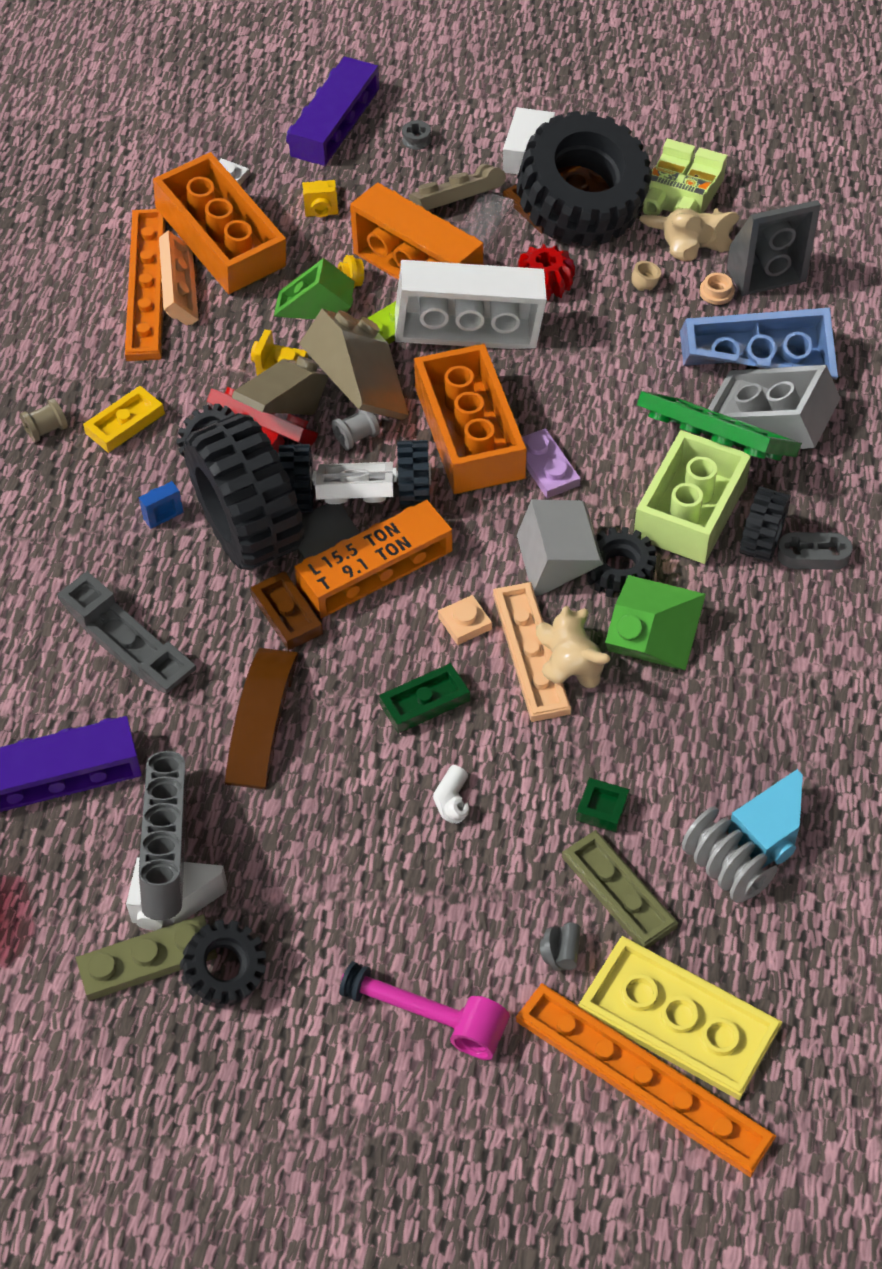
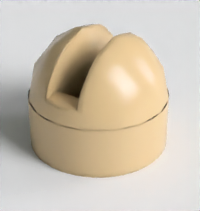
M637 262L632 272L633 286L639 291H644V289L652 290L658 284L661 270L652 262Z

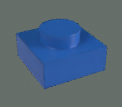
M173 481L154 488L138 497L143 519L150 529L184 513L180 491Z

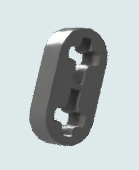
M791 532L783 535L779 540L777 558L782 565L792 569L836 570L842 569L850 562L853 546L846 536L839 533ZM790 547H797L798 552H800V554H793L792 549H790ZM829 547H835L839 555H832Z

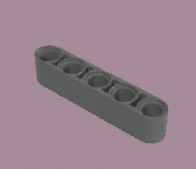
M173 751L155 753L148 758L146 764L139 885L142 913L152 920L173 918L182 908L187 806L186 769L184 757Z

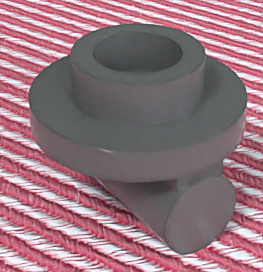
M570 922L564 924L563 927H549L544 933V938L540 941V952L544 962L550 964L552 969L557 972L572 970L577 967L581 927L578 924Z

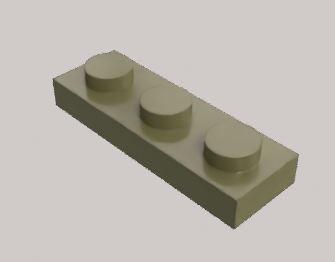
M204 914L75 957L88 1001L179 971L185 947L195 933H198L203 926L207 925ZM215 949L209 952L207 961L218 958Z

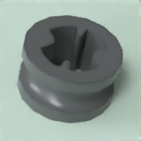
M414 120L402 127V142L407 148L413 150L424 149L431 143V128L426 122Z

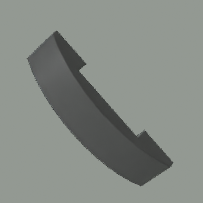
M88 571L57 594L58 599L99 645L145 683L165 694L169 693L196 670V665L169 641L163 645L116 604L114 594Z

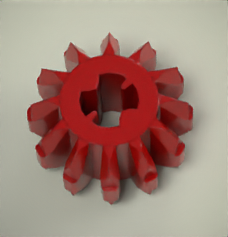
M542 244L539 249L529 247L527 253L520 254L518 267L544 269L547 301H549L553 293L555 296L562 298L565 290H571L573 276H575L574 260L570 259L568 251H559L557 245L547 248Z

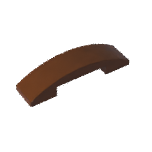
M259 648L248 671L237 709L228 754L225 785L266 790L274 758L273 747L287 690L292 684L299 656L298 652Z

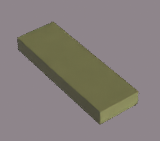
M594 830L562 851L563 860L635 943L648 949L678 928V922L597 830Z

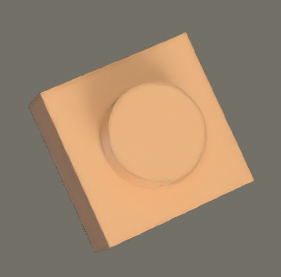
M473 595L438 610V618L457 645L492 630L491 620Z

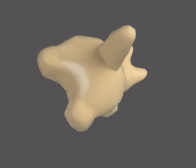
M680 208L671 212L668 217L641 215L639 219L640 222L648 227L664 230L666 242L670 247V254L680 261H692L696 259L699 248H709L719 252L728 251L733 241L729 238V234L733 231L734 224L738 222L739 215L737 212L722 213L718 211V208H715L712 214L698 213L692 209Z
M565 606L554 619L553 626L545 622H541L536 626V636L539 641L552 651L549 661L543 665L542 673L548 680L554 683H563L568 677L574 675L582 686L595 688L600 683V675L604 665L610 661L609 654L602 653L598 645L589 639L584 630L588 616L587 609L584 608L576 612L570 610L569 606Z

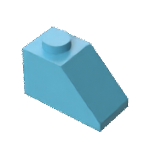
M798 769L732 813L728 833L730 834L739 829L743 833L742 839L738 843L740 846L750 841L756 845L750 855L752 859L762 853L768 857L762 869L773 861L776 864L785 862L796 850L795 842L800 827L803 775Z

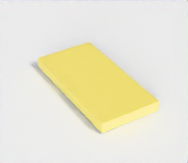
M621 936L578 1004V1007L624 1037L739 1101L782 1026V1021L624 936Z

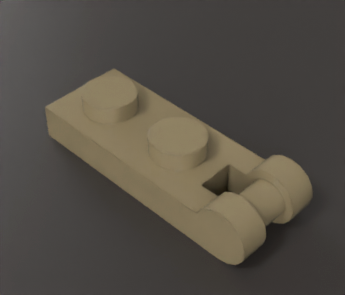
M481 164L474 174L468 175L467 172L451 175L449 182L438 185L437 182H430L420 185L418 187L419 191L409 194V198L413 203L422 206L426 210H430L499 188L505 183L506 175L501 168L489 164Z

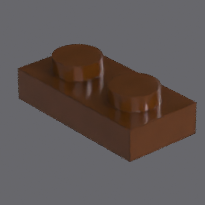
M285 571L250 587L252 598L288 651L323 634L321 622Z

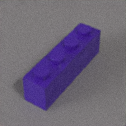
M344 56L336 68H332L328 79L323 86L318 87L315 97L309 105L303 108L301 116L287 131L286 142L289 144L290 157L322 166L327 165L380 89L378 65Z
M128 717L106 718L95 724L79 728H66L55 734L35 739L26 738L17 743L0 747V812L141 777V769Z

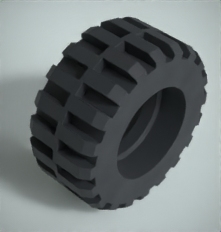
M579 111L568 112L566 117L560 114L550 118L549 123H542L527 143L517 176V194L521 198L520 204L524 212L531 213L529 219L536 227L541 225L544 228L543 232L551 238L554 235L562 238L561 242L571 244L574 241L579 242V246H591L592 241L596 240L601 245L608 243L612 235L617 239L625 234L626 229L631 228L636 221L652 180V171L649 167L651 162L647 152H642L644 146L638 137L633 138L631 136L632 131L624 124L622 126L616 124L614 118L606 116L605 119L597 116L598 113L588 111L586 115H581ZM566 166L588 168L599 174L606 181L610 189L601 192L580 190L566 182L558 172V169Z
M237 413L190 433L183 443V453L186 456L185 462L190 473L189 476L195 488L198 501L205 512V517L232 563L237 565L239 569L253 570L296 551L304 541L303 534L305 531L301 521L303 519L301 510L298 508V500L294 490H292L288 474L280 462L281 459L277 451L272 447L267 434L263 433L258 422L254 421L250 415Z

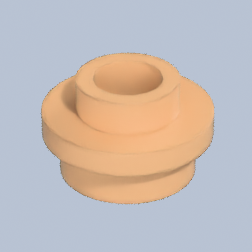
M712 273L701 283L699 292L704 301L714 305H722L733 299L735 287L728 275Z

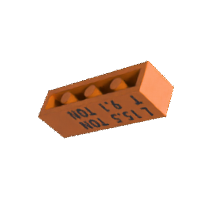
M425 500L415 506L407 507L401 513L383 522L375 523L369 529L349 539L341 540L335 546L315 556L307 557L301 563L295 565L297 588L319 618L322 619L452 552V529L431 503Z

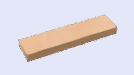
M531 582L493 589V597L531 722L570 715L571 706L564 684L554 683L548 680L542 673L543 665L549 661L552 651L543 645L536 636V626L544 621Z

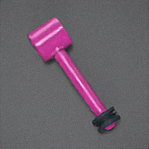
M354 961L348 965L341 978L339 991L341 996H348L349 999L352 998V1000L358 1002L364 994L452 1027L454 1031L450 1041L456 1049L482 1060L492 1059L510 1018L509 1012L499 1003L486 997L471 996L468 998L465 1007L457 1010L371 978V968L368 966L363 967L362 964L359 965Z

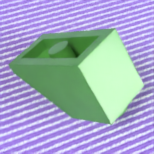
M323 258L279 291L274 316L315 319L321 309L335 313L339 310L347 312L353 304L352 295L355 281Z

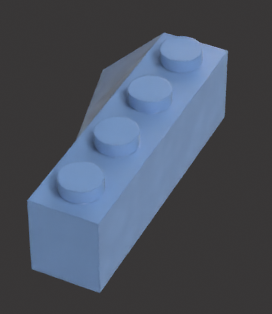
M830 308L687 318L680 330L684 366L716 363H737L762 368L827 365L832 379L837 380L838 378Z

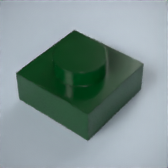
M589 777L576 812V821L617 833L629 799L630 789Z

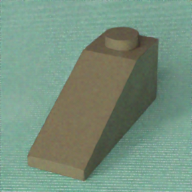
M298 356L297 361L282 359L234 390L232 398L264 413L313 415L318 407L329 376L317 369L318 364L315 361L306 357Z

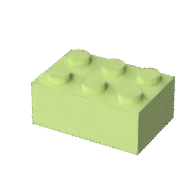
M680 430L636 509L634 531L638 530L641 532V540L647 536L651 540V545L705 564L747 484L751 455Z

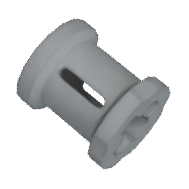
M358 410V413L344 420L337 418L332 421V430L335 438L347 451L354 447L355 442L369 435L372 437L379 435L380 426L378 420L371 412Z

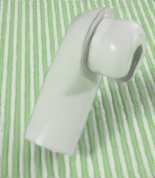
M456 765L450 766L433 794L434 802L441 817L449 823H460L469 813L468 802L464 804L462 797L459 795V791L467 780L468 774L463 768Z

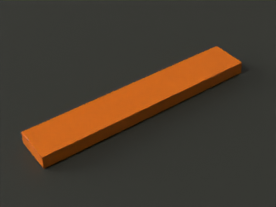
M157 209L132 210L125 340L126 361L159 360L162 358L163 291L159 237L166 233L167 221Z
M543 983L540 984L516 1016L517 1023L750 1178L775 1141L776 1135Z

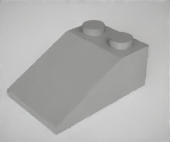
M827 365L732 370L728 372L708 409L802 443L800 449L816 447L841 398Z

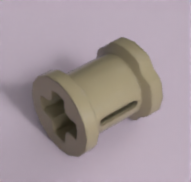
M54 398L48 400V405L29 414L26 411L19 414L25 431L34 443L40 441V436L57 428L61 430L68 428L65 415Z

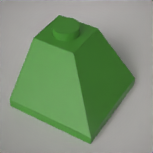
M628 575L615 604L605 641L607 650L686 671L706 594Z

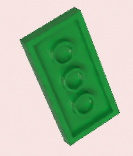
M641 391L637 406L650 410L648 414L650 418L666 423L671 421L680 424L679 428L698 435L703 433L712 436L711 440L730 447L735 445L744 448V453L761 459L767 457L781 461L783 456L797 457L802 444L674 396Z

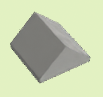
M531 499L518 530L517 538L528 580L532 584L535 596L544 595L604 564L588 508L584 501Z

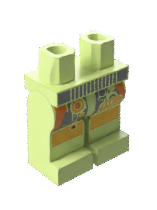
M667 138L663 146L662 155L657 165L652 169V180L643 202L644 214L660 215L662 210L673 212L680 208H688L698 213H703L724 180L728 155L699 147L694 158L695 146Z

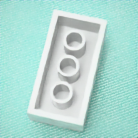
M401 260L395 305V342L453 346H474L485 343L486 348H536L547 300L544 269Z

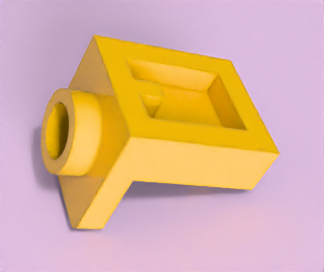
M318 180L302 183L305 217L316 216L322 218L328 215L339 214L335 180Z
M264 329L260 340L255 341L251 349V361L255 363L257 376L282 359L297 361L298 356L308 358V353L305 350L275 345L272 331Z

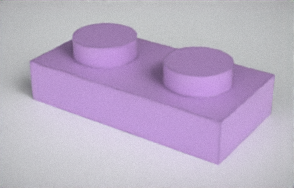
M546 428L522 437L527 449L526 469L546 498L580 486V477Z

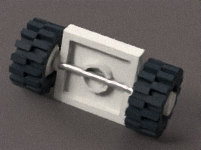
M428 440L397 441L398 471L396 468H393V462L318 464V471H313L310 444L279 445L278 455L281 459L280 462L288 474L292 490L295 492L298 500L297 505L301 513L313 512L314 485L316 500L325 499V502L328 504H342L347 502L349 498H363L364 502L378 503L385 501L386 497H393V482H397L398 479L400 509L415 506L425 500L430 502L431 466L428 463Z

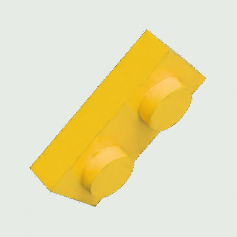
M138 386L83 424L85 434L109 453L165 414L164 406L143 387Z

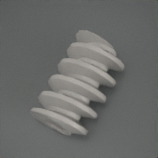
M712 806L692 823L684 836L682 849L688 855H694V862L700 867H706V874L712 879L718 878V886L724 891L730 890V898L734 902L742 903L763 891L773 880L778 867L775 865L764 871L762 867L768 858L764 853L751 859L750 855L756 845L750 841L739 847L738 843L742 839L743 833L738 829L727 835L726 832L731 825V821L726 817L715 823L714 820L720 810L716 806Z

